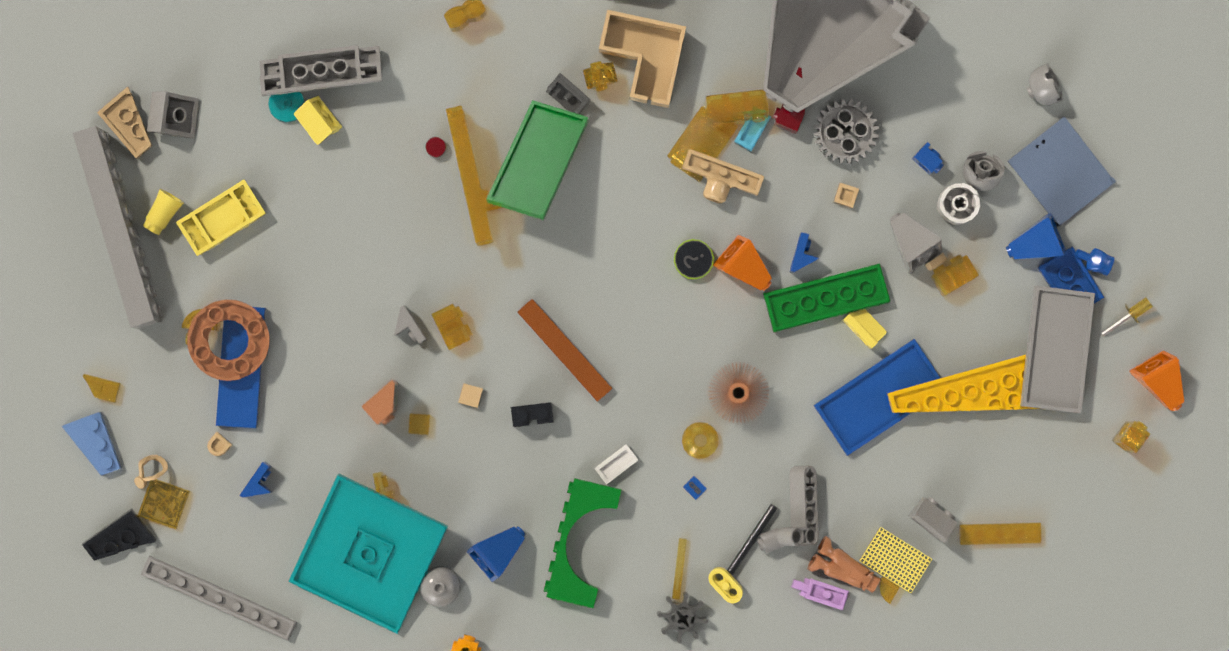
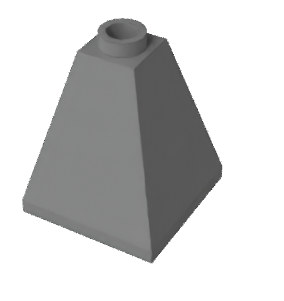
M897 213L891 217V228L909 274L942 252V241L939 236L905 213Z

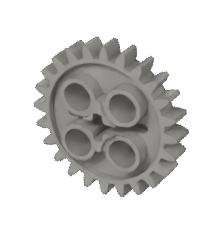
M842 99L841 105H839L835 100L833 108L830 105L826 106L828 112L820 111L823 118H816L820 124L813 127L819 130V132L813 134V136L819 137L815 144H822L819 151L826 150L825 157L831 154L832 162L839 158L840 164L843 163L844 159L847 160L848 164H851L853 158L857 163L859 162V155L865 159V151L871 153L872 149L869 146H876L877 144L872 140L879 137V135L874 133L879 127L873 126L877 119L870 118L873 112H865L868 107L867 105L862 109L860 108V101L853 105L852 99H850L848 104ZM847 113L850 117L849 122H842L839 115ZM832 120H835L843 129L848 127L850 129L849 134L844 136L842 134L843 129L833 124ZM858 125L863 126L865 134L858 135L855 127ZM834 128L837 131V137L830 138L827 135V129ZM850 135L859 139L860 143H857ZM850 141L853 145L852 150H845L842 143Z

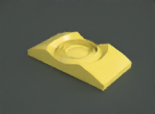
M244 179L176 223L195 254L200 256L218 246L230 236L248 227L266 213Z

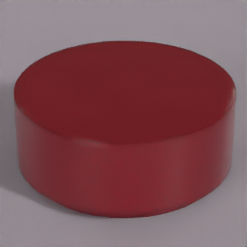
M432 137L426 143V151L431 157H441L446 151V144L441 138Z

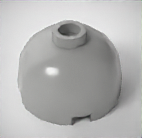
M1048 63L1035 69L1029 78L1030 86L1027 87L1030 98L1035 97L1043 105H1052L1063 101L1062 92H1057L1060 85Z
M984 151L969 154L964 163L963 176L966 183L974 189L989 191L1000 183L1005 166L997 156L993 155L991 157L986 155L987 152Z
M444 566L434 567L427 571L420 585V592L423 599L430 605L445 607L458 597L460 580L451 569Z

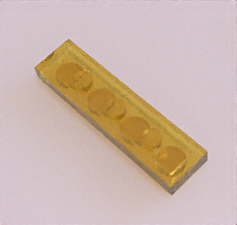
M1041 523L959 524L960 545L1041 543Z

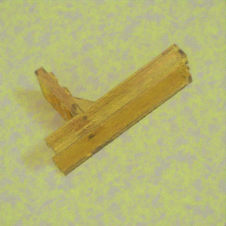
M462 105L447 108L446 113L477 246L493 243L487 211L503 207L487 203L486 198L490 191L481 189Z

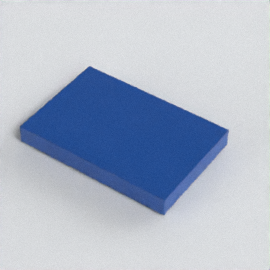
M1073 246L1068 248L1064 255L1054 257L1037 267L1051 288L1095 293L1094 304L1104 298L1081 259L1075 256L1076 251Z

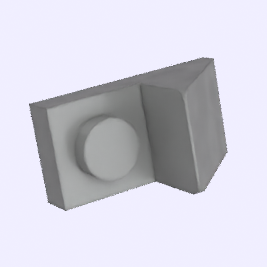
M403 305L400 307L394 335L397 336L409 328L411 331L408 334L413 342L418 341L419 344L427 340L406 306Z

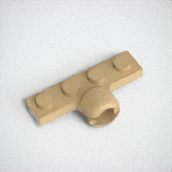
M688 149L682 169L704 176L707 179L703 196L716 203L725 202L731 188L757 196L764 179L763 175L692 149Z

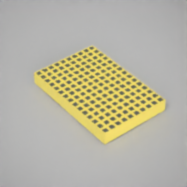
M880 527L859 561L909 593H912L932 559Z

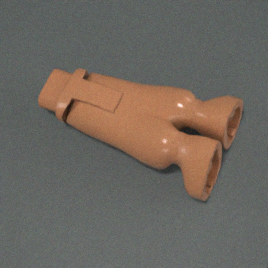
M825 536L821 540L817 552L829 557L831 562L818 554H814L807 570L814 572L822 569L826 576L841 580L863 591L866 589L873 593L880 582V578L873 575L874 572L854 560L842 549H834L831 539Z

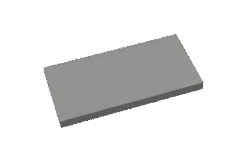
M1034 286L1020 406L1071 413L1082 412L1095 293Z

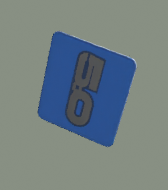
M695 476L683 486L695 500L707 489Z

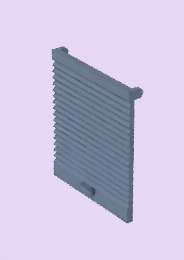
M1065 117L1061 118L1007 161L1047 213H1052L1058 227L1116 182Z

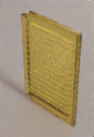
M701 106L667 157L672 159L670 163L700 183L704 176L682 169L688 149L717 158L738 126L712 108L708 107L705 109Z

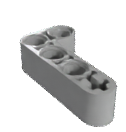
M794 466L791 468L789 475L791 527L781 528L777 533V540L783 546L814 545L818 541L819 536L816 470L813 466Z

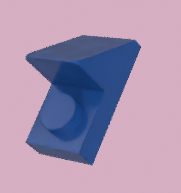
M801 232L789 270L791 273L819 259L804 254V251H809L811 240L808 239L809 234Z
M262 462L239 496L244 498L272 493V490L261 484V481L265 482L270 476L271 471L269 470L272 466L267 462Z

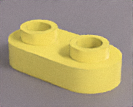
M714 568L708 577L712 587L727 602L737 603L743 596L742 586L725 568ZM721 574L723 579H717L716 575ZM730 589H735L737 594H731Z

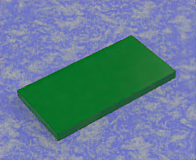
M532 100L486 198L487 203L544 221L589 122L588 117Z

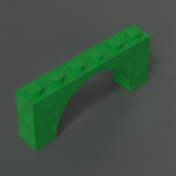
M574 478V482H569L567 493L571 495L569 502L565 501L562 513H566L564 521H560L558 533H561L560 541H555L553 552L556 553L555 561H550L548 572L552 573L550 581L546 580L543 591L547 592V598L594 609L598 587L586 583L573 571L566 554V541L570 529L583 515L597 509H617L622 489Z

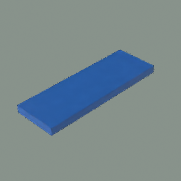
M253 307L265 321L266 308ZM223 321L221 359L232 360L238 358L248 347L249 338L247 331L236 321ZM262 364L256 371L244 378L232 381L219 380L216 426L257 428Z

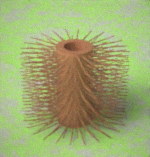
M739 366V382L737 373V381L735 376L734 382L724 388L727 390L708 391L723 392L722 394H711L723 395L714 398L723 397L721 399H724L711 407L723 401L727 402L726 404H730L728 409L730 408L729 413L731 409L733 413L734 407L736 412L737 407L738 421V405L740 411V405L742 409V405L746 404L745 401L747 399L755 398L752 396L756 395L751 394H761L750 392H761L752 391L761 388H750L754 386L751 383L754 379H749L750 375L747 379L746 377L744 379V376L742 379L741 374L740 379ZM736 387L744 389V396L737 399L733 396V390Z

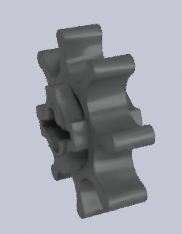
M683 592V600L680 603H674L671 597L667 596L666 600L671 604L670 610L668 612H657L659 618L665 617L669 620L668 625L661 629L662 634L665 635L672 629L678 632L677 643L682 642L681 636L684 632H691L694 638L698 639L699 635L694 631L695 624L698 622L708 623L706 617L700 618L696 615L698 608L704 606L703 602L699 600L697 604L689 605L687 603L689 596L687 592ZM677 611H679L683 616L685 615L688 624H686L682 619L679 618Z

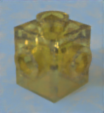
M594 62L590 64V68L583 70L588 90L604 91L608 89V85L618 82L613 62Z

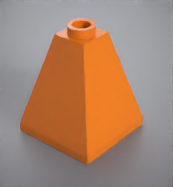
M738 235L713 263L715 268L759 290L765 291L772 283L770 281L772 278L752 241Z
M1163 350L1129 370L1131 375L1164 407L1171 411H1176L1182 407L1184 394L1179 360L1176 356Z

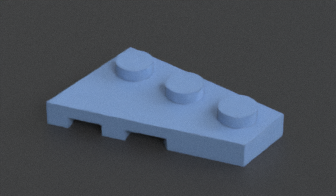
M101 412L62 426L101 476L122 469Z

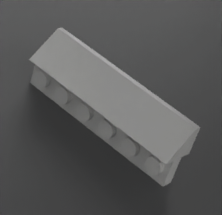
M358 45L283 54L278 55L277 59L259 61L262 96L382 82L383 78L379 46L359 48Z

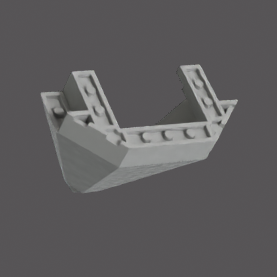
M773 0L763 91L766 92V96L771 100L782 102L786 110L799 112L915 45L918 41V36L930 17L920 11L909 0ZM798 67L802 68V78L796 75Z

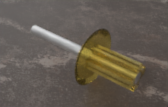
M1145 297L1131 308L1125 303L1129 314L1101 332L1103 336L1131 317L1137 323H1140L1137 317L1153 307L1148 298Z

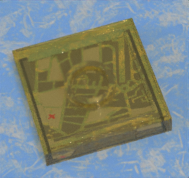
M158 479L151 480L138 516L177 529L190 491Z

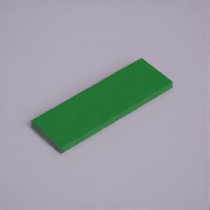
M880 263L763 293L773 333L891 302Z

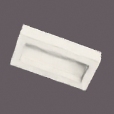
M625 444L594 469L607 485L637 462L638 459L627 444Z

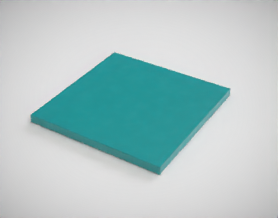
M338 473L288 582L398 634L448 525Z

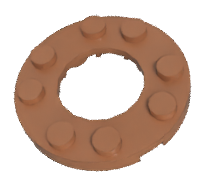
M219 300L202 308L193 318L188 330L187 345L192 360L202 372L215 379L232 381L244 378L260 367L269 349V332L262 316L250 305L237 300ZM224 320L240 323L247 331L249 338L248 347L245 352L232 360H225L215 356L208 344V337L212 327Z

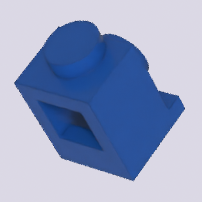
M927 142L912 160L929 175L933 171L937 174L944 164L940 159L941 155L933 148L930 150L928 147L931 144Z

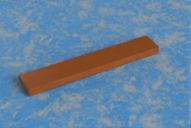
M533 299L517 312L597 402L612 390V387Z

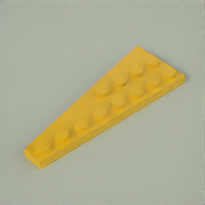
M1026 354L887 393L892 413L1040 408L1020 406Z

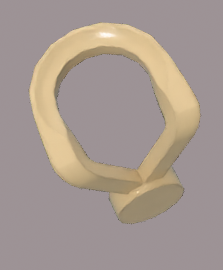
M149 455L141 459L138 464L139 476L134 479L135 485L143 489L147 486V481L155 480L164 475L168 469L165 459L158 455ZM151 460L161 463L163 467L161 472L153 476L144 477L143 466Z

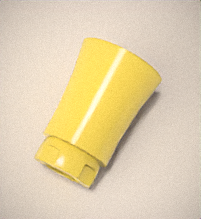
M159 189L143 226L159 235L184 202L171 193Z

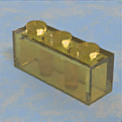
M763 90L709 95L705 98L708 125H713L714 127L723 126L725 123L743 124L745 121L751 120L753 122H762L768 118L767 96Z

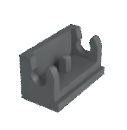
M561 73L557 75L546 90L566 110L576 114H580L591 102L587 95Z

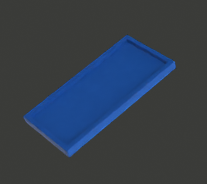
M913 339L813 406L846 456H848L913 413H892L887 393L936 380L940 376L916 340Z

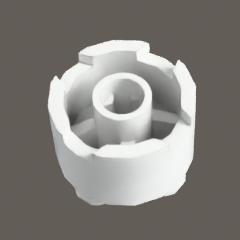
M965 183L953 184L947 187L940 194L937 201L938 213L946 222L953 225H962L969 222L978 214L980 209V199L977 191ZM961 200L963 207L956 208L954 202Z

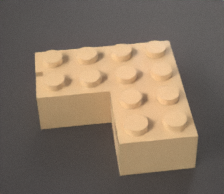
M607 10L599 53L637 61L629 100L646 104L648 100H651V105L669 108L686 26Z

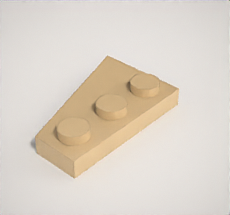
M126 87L97 113L133 156L138 159L152 147V143L130 88Z

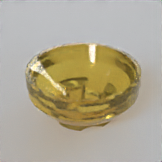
M693 423L686 428L682 435L683 448L691 457L698 459L707 458L717 449L719 441L717 432L707 423ZM699 434L704 435L707 439L706 444L702 447L697 446L694 441L695 437Z

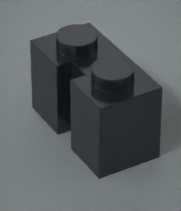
M552 402L511 407L513 427L530 425L529 420L536 419L537 424L554 422Z

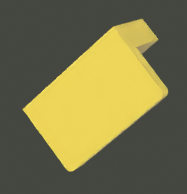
M319 96L307 100L294 112L295 117L317 145L321 144L329 135L338 132L342 128L341 124Z
M866 309L849 313L842 320L869 349H872L887 333Z

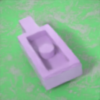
M805 578L804 582L793 579L791 585L792 588L801 590L800 595L804 596V598L840 610L844 609L849 593L848 590L811 578Z

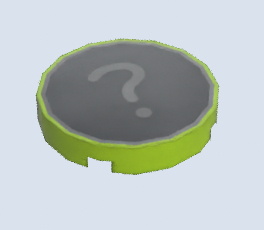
M691 239L684 241L678 246L674 254L676 270L680 275L688 279L696 280L704 277L713 266L714 256L712 250L701 240Z

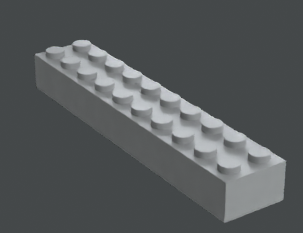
M97 126L74 132V140L130 327L140 329L160 323V317L163 316L159 305L156 306L154 298L157 297L155 288L150 286L149 278H151L149 268L145 267L143 262L145 254L143 248H139L137 242L140 239L136 228L133 229L131 221L134 220L131 209H127L126 202L128 197L126 191L122 190L120 185L122 177L119 170L116 171L114 163H117L113 151L110 152L108 144H111L109 134Z

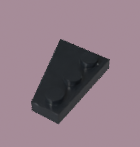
M130 509L83 542L82 546L95 561L118 554L121 551L138 548V546L147 543H154L156 538L135 511Z

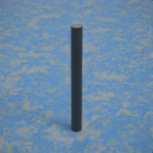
M770 504L728 567L727 571L733 575L777 510V507Z

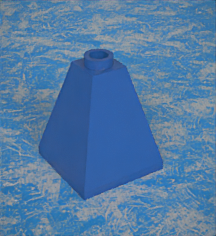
M1052 213L1045 215L1009 242V246H1006L1009 257H1014V259L1058 257L1064 255L1066 251Z
M514 526L474 544L466 552L493 582L503 574L523 543L525 533L519 526Z

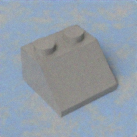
M152 92L147 132L194 138L199 99L170 92Z
M923 497L908 516L936 539L945 543L957 524L953 520L955 516L948 510L944 512L938 508L939 503L933 498L929 497L927 499Z

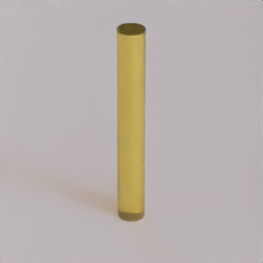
M679 538L672 599H680L687 542V539Z

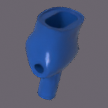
M1096 248L1090 254L1080 249L1075 253L1076 257L1087 261V270L1101 273L1104 276L1110 273L1115 259L1113 256L1107 255L1102 250Z

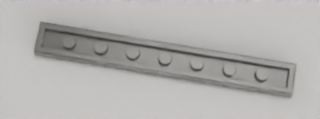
M152 556L148 557L140 574L287 641L297 623L293 619Z

